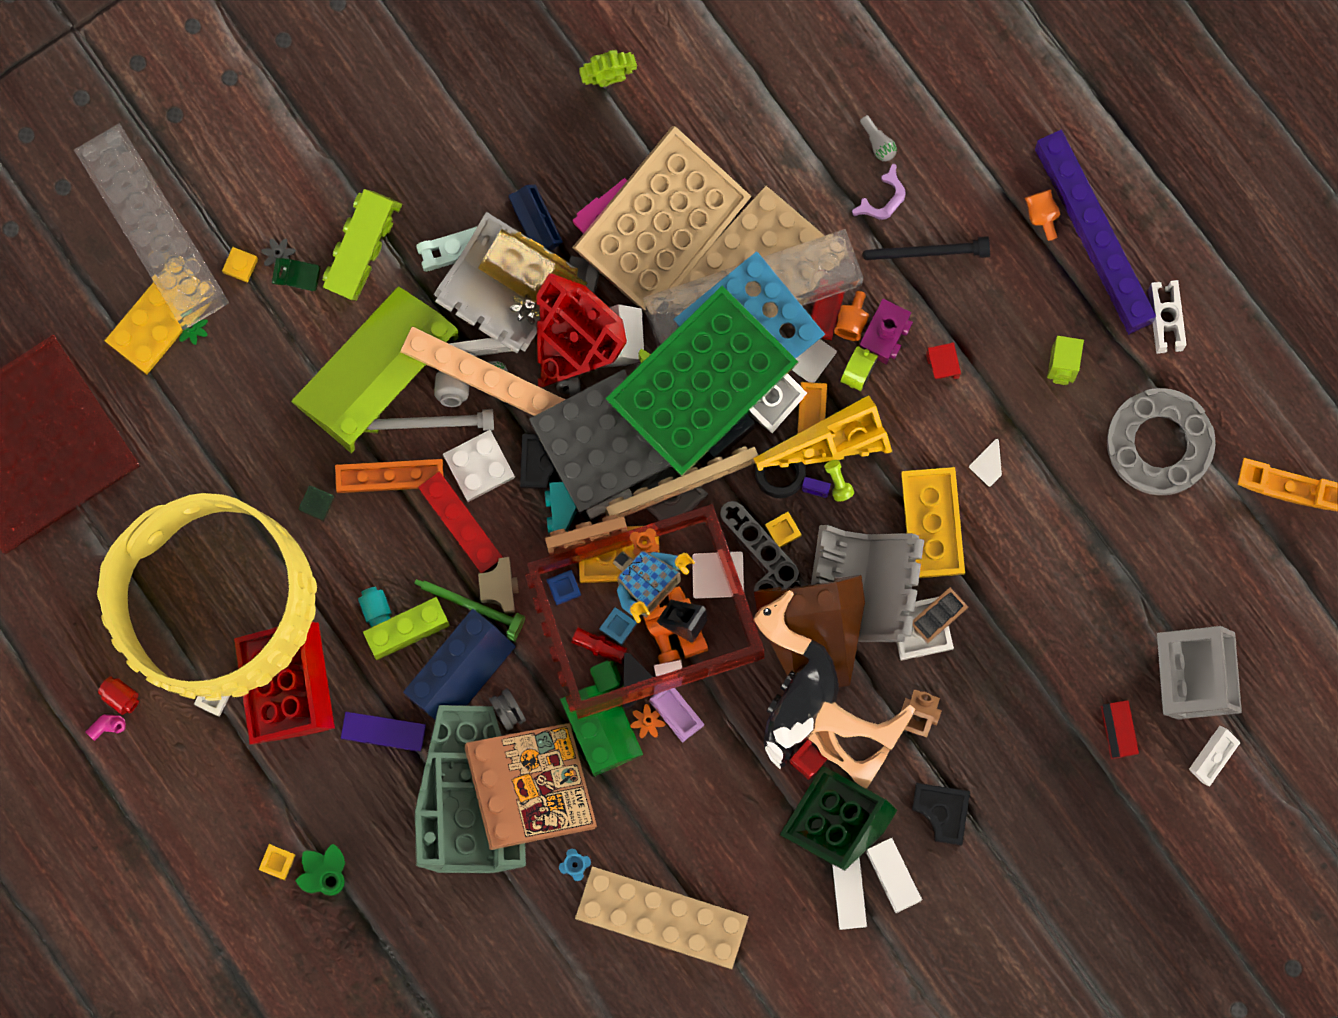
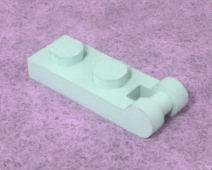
M477 227L417 244V251L423 258L421 263L423 270L430 271L454 264ZM439 249L441 257L434 258L432 251Z

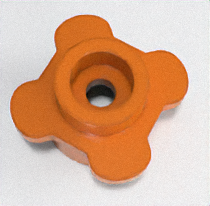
M649 528L645 532L631 533L630 541L634 544L633 554L635 556L641 551H646L647 553L659 551V545L655 541L656 531ZM647 541V544L643 545L642 542Z

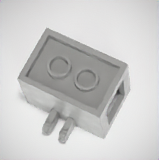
M1222 626L1157 633L1163 715L1175 719H1188L1242 713L1235 632Z

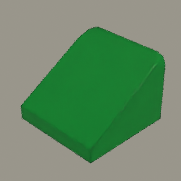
M605 661L591 667L590 672L599 692H607L624 687L615 662Z

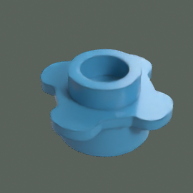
M569 849L564 862L559 865V870L562 874L567 873L571 875L575 881H580L584 877L583 873L586 867L591 865V860L588 856L583 857L578 854L575 849ZM574 862L578 864L575 868L572 866Z

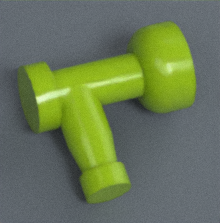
M840 460L829 461L824 467L826 472L830 473L835 485L832 495L835 501H845L854 495V489L851 484L845 483L843 479Z

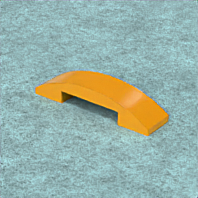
M1247 458L1243 459L1238 485L1280 500L1319 509L1338 511L1337 482L1326 479L1316 480L1271 468L1266 463Z

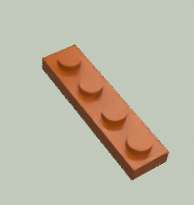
M432 459L335 465L336 492L350 493L418 489V486L439 471L444 477L443 460Z

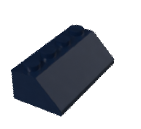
M472 609L403 693L409 700L436 720L439 705L467 706L516 646L493 624Z

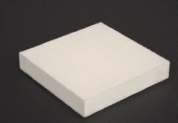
M938 597L916 601L914 613H908V616L914 617V620ZM949 626L928 644L913 627L911 637H905L904 642H896L900 661L954 649Z

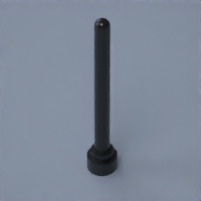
M989 236L978 237V240H973V243L870 249L863 251L862 257L865 260L973 253L974 256L979 255V258L990 257Z

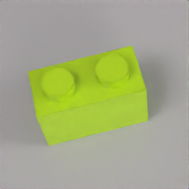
M1057 335L1051 350L1048 379H1053L1054 383L1060 385H1068L1069 382L1074 383L1080 369L1084 340Z

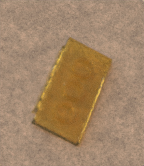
M503 229L500 230L478 269L538 307L540 305H537V293L547 276L551 273L585 286L588 284L577 277L578 268H572L561 257L546 252L542 245L532 239L524 238L521 232L511 235Z

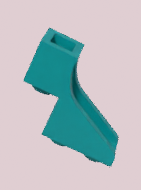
M563 482L549 483L550 491H545L546 507H551L552 517H547L548 533L559 529H565L568 532L578 510Z

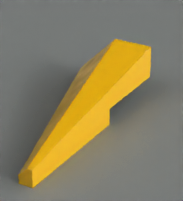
M868 395L753 459L758 470L761 471L763 467L779 465L783 468L788 467L791 463L803 462L804 464L842 460L844 456L850 455L869 456V453L879 451L886 454L892 452L887 433L882 426L877 407Z

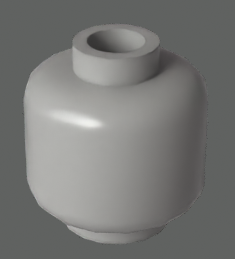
M439 371L435 376L434 395L442 405L457 407L467 400L469 385Z

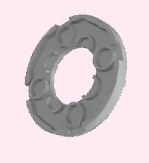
M1149 389L1129 398L1117 410L1109 426L1107 449L1114 469L1130 486L1152 495H1171L1190 488L1205 474L1215 452V432L1205 410L1188 395L1172 389ZM1155 417L1169 418L1178 423L1185 432L1187 439L1186 452L1175 465L1165 468L1153 467L1144 462L1138 455L1134 443L1135 435L1139 426L1148 419Z

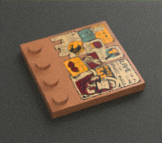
M570 723L465 744L464 747L490 850L592 830L597 827Z

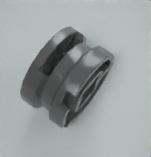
M508 688L503 690L500 696L494 695L489 698L507 732L513 729L514 724H522L526 721Z

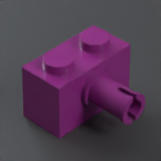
M882 299L859 347L868 349L870 352L878 355L877 360L886 365L890 358L895 360L902 346L898 344L901 335H908L913 324L909 320L911 312Z

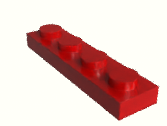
M440 471L417 487L480 573L485 572L496 564L499 560L498 558H503Z

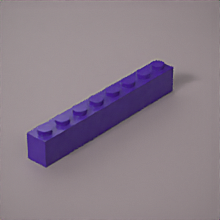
M1062 129L1039 139L1035 151L1128 335L1152 324L1156 314Z

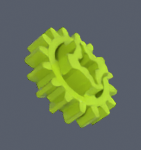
M612 50L593 56L591 63L583 64L584 67L579 68L582 83H586V85L591 83L596 85L599 83L600 87H605L625 80V74L633 73V70L637 69L634 54H631V52L625 54L621 52L618 54L617 50Z

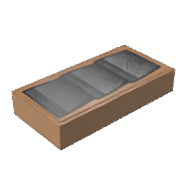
M950 587L913 620L912 627L928 644L966 611L968 606Z

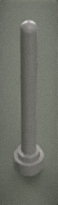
M482 409V412H477V415L375 419L367 429L478 426V428H483V431L494 430L493 409Z

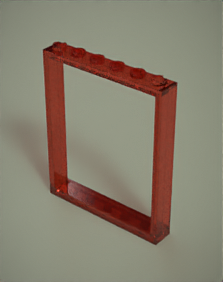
M713 504L527 563L529 573H526L525 577L529 589L535 588L537 597L533 598L537 614L543 612L545 621L541 622L545 638L551 637L554 646L549 647L553 662L559 661L562 670L558 671L557 674L561 686L568 687L570 695L565 696L570 712L575 711L578 719L765 659L764 647ZM705 522L749 647L581 701L540 574L633 545V542L630 541V535L633 532L641 533L651 528L656 531V537Z

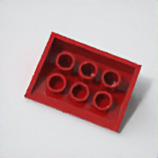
M311 622L305 643L298 649L291 663L285 669L276 674L268 684L249 690L248 694L243 696L250 744L305 736L335 729L318 622ZM278 627L234 638L239 669L262 651Z

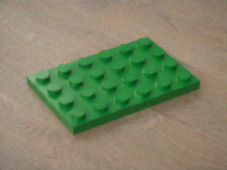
M722 285L640 364L606 400L683 476L798 364V361Z

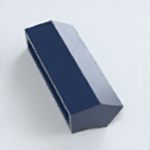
M525 185L520 190L508 195L509 201L527 238L548 251H552L563 243L536 185Z

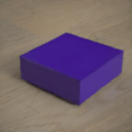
M805 477L802 491L826 498L828 497L831 483Z

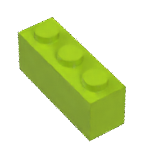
M437 597L363 631V634L376 660H379L449 627L450 624Z

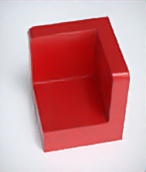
M954 342L927 349L928 364L932 366L935 379L953 376L954 379L960 378L961 370Z
M808 739L790 759L789 763L810 780L828 759L813 747L812 742Z

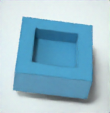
M615 607L599 630L622 646L637 625V622Z

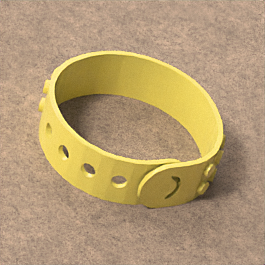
M201 493L185 496L166 505L155 506L140 515L118 537L105 556L100 568L97 596L102 611V622L113 638L111 642L118 652H122L128 659L126 663L137 673L140 671L147 677L146 680L162 687L169 692L191 699L201 696L205 697V700L218 701L221 700L222 696H244L248 694L249 690L268 684L276 674L291 663L298 649L305 643L311 622L315 617L317 584L302 549L278 522L236 498L221 494ZM217 512H237L255 516L276 540L288 570L289 595L280 625L268 644L254 659L228 675L206 681H180L168 677L145 653L136 637L130 620L128 587L134 568L140 559L157 551L179 529L197 518Z

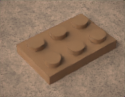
M615 514L602 518L601 523L594 525L591 522L576 525V530L566 532L565 529L553 531L549 533L550 537L545 538L549 555L553 557L628 536L627 525L624 516L618 518V515Z

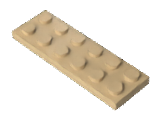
M592 866L575 919L732 969L749 916Z

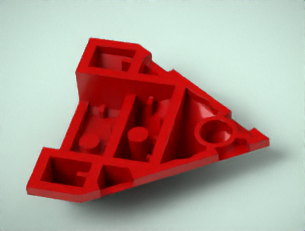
M552 273L547 276L537 293V305H540V320L537 321L538 363L541 364V378H538V387L540 388L614 363L627 343L623 319L585 285Z

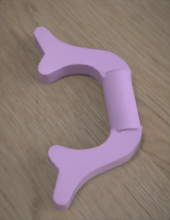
M895 164L891 165L888 174L882 176V181L891 184L896 190L892 199L884 208L875 209L868 203L866 198H863L861 205L852 210L853 216L866 214L880 220L887 219L904 201L905 188L897 178Z

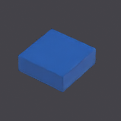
M572 570L546 579L556 606L581 596Z

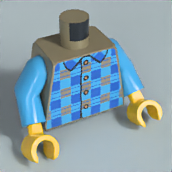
M641 551L633 560L625 552H621L613 562L622 571L617 577L619 585L617 593L621 607L631 614L637 623L641 622L639 616L642 614L647 618L680 583L681 578L678 570L687 575L689 570L685 566L690 563L695 564V561L687 553L677 556Z

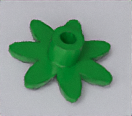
M197 313L191 321L185 324V329L179 338L180 342L190 337L192 344L196 345L197 335L201 337L208 335L202 329L208 323V320L201 319L197 321Z

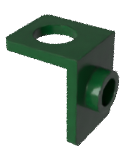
M276 258L272 284L316 291L321 267L320 265L293 259ZM283 265V272L281 277H279L280 268Z

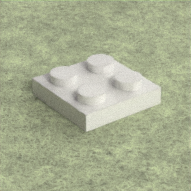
M491 430L443 453L467 502L515 478Z

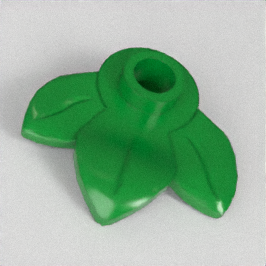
M332 844L324 855L314 851H304L302 853V865L306 873L296 879L298 886L307 893L321 891L328 896L340 893L345 884L342 874L345 859L341 850ZM330 877L336 879V884L333 887H328L326 884L327 879Z

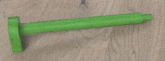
M415 580L414 584L420 586L422 590L470 610L474 609L484 616L510 626L507 631V638L516 642L525 621L524 615L517 613L513 618L425 580L423 582Z

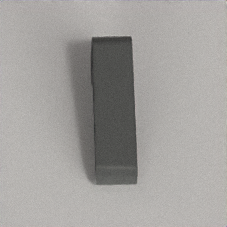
M734 501L725 503L720 512L722 525L766 573L757 582L754 591L760 590L762 587L792 588L797 583L799 574L796 565L741 504ZM728 511L731 513L738 512L737 520L742 524L738 531L736 530L738 523L735 519H727ZM751 529L757 533L758 537L754 541H747L742 534L744 531ZM765 549H770L774 551L776 557L772 561H765L760 555L761 552ZM783 569H789L794 577L790 581H783L778 573Z

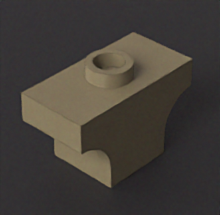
M498 558V564L494 570L478 574L482 604H497L504 610V614L513 615L516 614L514 594L519 593L517 577L512 578L510 558Z

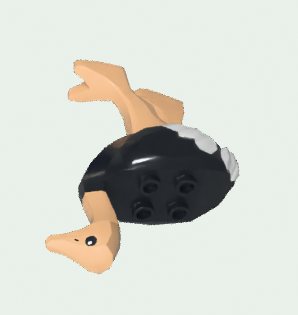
M788 590L774 602L763 606L756 613L754 621L759 630L770 641L804 655L809 661L800 666L796 673L791 670L780 688L785 692L783 695L777 693L766 712L771 715L766 724L764 749L770 760L780 769L786 765L788 759L792 758L794 745L809 739L817 745L824 757L838 764L858 785L867 789L886 759L890 749L892 750L911 719L915 708L909 705L889 721L875 724L857 718L835 703L839 691L838 677L833 660L823 645L792 632L784 622V613L794 595L792 591ZM835 733L842 737H870L884 746L866 760L855 761L839 745Z

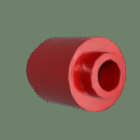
M108 677L98 690L101 699L121 715L132 713L139 704V700H137L139 694L119 678Z

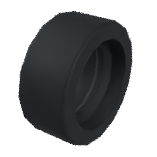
M803 462L794 463L796 468L795 479L790 485L785 487L771 485L765 477V467L759 471L756 465L755 480L759 488L766 495L774 498H787L794 495L802 487L806 476V466Z

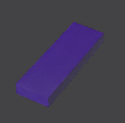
M345 712L341 739L422 752L426 724Z

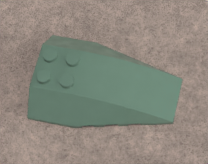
M439 705L415 808L416 866L438 873H496L526 866L525 843L490 850L464 747L468 742L501 736L493 706Z

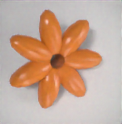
M645 704L643 713L636 710L633 711V715L638 721L633 722L630 727L634 729L641 728L640 738H644L648 731L653 737L657 738L658 732L656 727H664L666 723L658 720L657 718L660 714L656 710L651 713L650 706Z

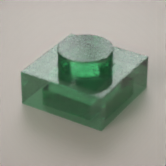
M309 485L298 510L324 522L335 497Z

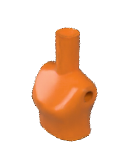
M1051 189L1025 197L1031 223L1033 225H1043L1048 241L1058 238L1053 221L1060 216V210L1053 200Z
M856 291L852 305L841 306L838 322L834 329V333L837 336L850 341L860 340L861 333L869 317V314L862 309L866 297L864 292Z

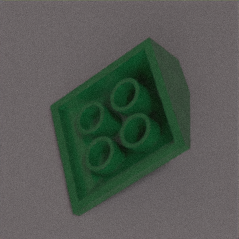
M822 765L780 835L845 871L885 832L897 809L883 797Z

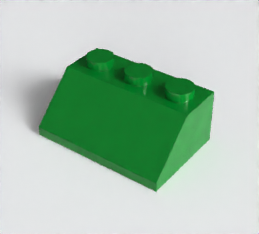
M593 685L560 699L594 777L643 755L615 690L599 692L597 686Z

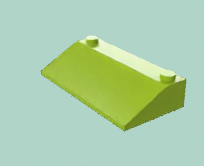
M398 286L294 397L292 403L352 454L355 450L354 443L359 436L426 365L400 352L411 327H415L444 342H447L450 338L455 342L458 339V329L436 310Z

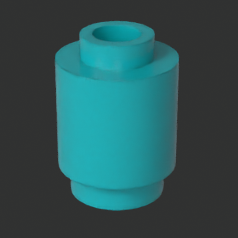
M371 587L361 592L362 596L358 598L365 621L370 624L371 628L391 619L390 615L392 613L383 590Z

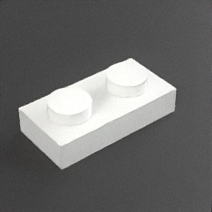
M1219 726L1189 770L1203 784L1210 786L1240 742L1228 729Z

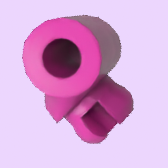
M104 714L85 732L95 741L104 731L123 732L126 723L124 718L119 715Z

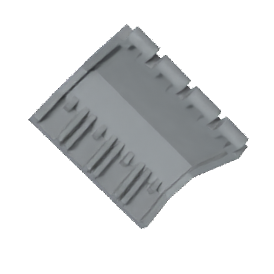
M486 212L465 249L435 291L434 295L438 297L435 302L450 312L456 308L458 310L456 315L473 326L477 322L480 323L479 330L493 339L497 340L499 336L504 338L501 344L518 353L520 349L525 352L537 334V321L540 320V305H537V293L547 276L552 273L571 280L577 268Z
M820 525L811 585L834 582L835 578L861 575L865 606L858 642H904L905 637H911L914 617L908 616V613H914L917 590L912 589V586H918L921 564L915 562L916 559H922L924 540L919 539V535L913 533L862 534L844 531L829 525Z

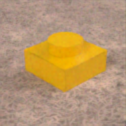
M232 247L222 271L224 274L248 283L258 258L255 255Z
M789 512L765 524L769 535L780 548L802 535Z
M269 844L259 870L286 880L295 854Z

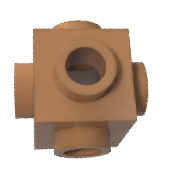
M914 689L911 700L905 698L901 709L902 712L909 705L915 708L904 730L927 737L931 725L937 726L942 711L937 709L940 698Z

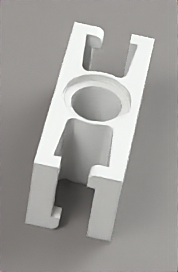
M1178 280L1170 281L1169 285L1165 286V292H1170L1171 302L1163 304L1160 302L1158 289L1162 288L1161 282L1151 283L1148 292L1150 305L1156 314L1153 322L1156 354L1167 352V342L1164 343V332L1171 330L1174 331L1176 338L1175 352L1183 351L1186 347V337ZM1161 313H1171L1174 321L1165 322L1161 318Z
M892 838L867 849L866 854L895 913L922 900Z

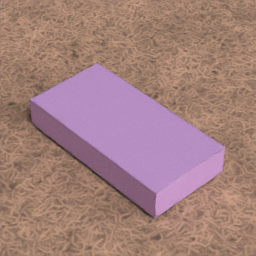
M671 683L649 699L651 705L682 743L705 725Z

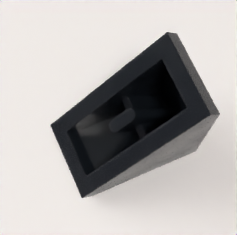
M670 600L657 623L687 641L694 643L707 622L706 609L701 605Z
M624 653L623 708L624 711H629L657 684V681L630 653Z

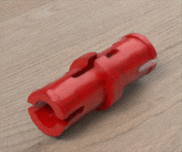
M580 627L576 629L571 641L572 644L592 651L593 655L597 657L601 655L619 664L622 663L624 653L628 649L607 640L606 636H597Z

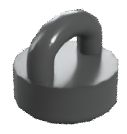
M580 374L568 380L559 381L556 385L558 392L570 394V397L581 392Z

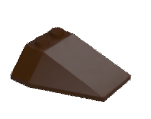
M861 575L835 578L834 582L788 589L776 587L754 591L757 612L763 606L780 598L788 590L792 591L794 595L784 613L786 626L792 632L823 645L833 660L839 687L850 686L865 606ZM770 641L787 676L791 670L796 673L800 666L809 661L804 655Z

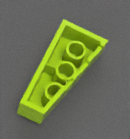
M366 189L363 190V193H358L353 207L356 208L353 217L347 219L343 228L345 236L342 243L338 242L333 251L335 259L332 267L328 266L324 272L322 281H325L323 288L351 300L358 299L372 269V266L368 264L370 260L375 261L382 249L380 239L390 232L393 226L392 213L393 211L399 212L403 205L402 203Z

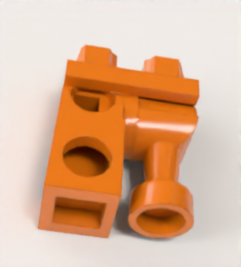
M680 586L675 587L667 595L669 602L670 600L691 603L689 598L686 599ZM658 605L647 618L643 616L650 636L655 638L662 653L658 656L659 663L678 661L681 659L679 652L676 649L672 650L669 636L675 633L657 623L666 606L660 607ZM702 632L699 633L694 643L677 635L685 659L708 651V646Z

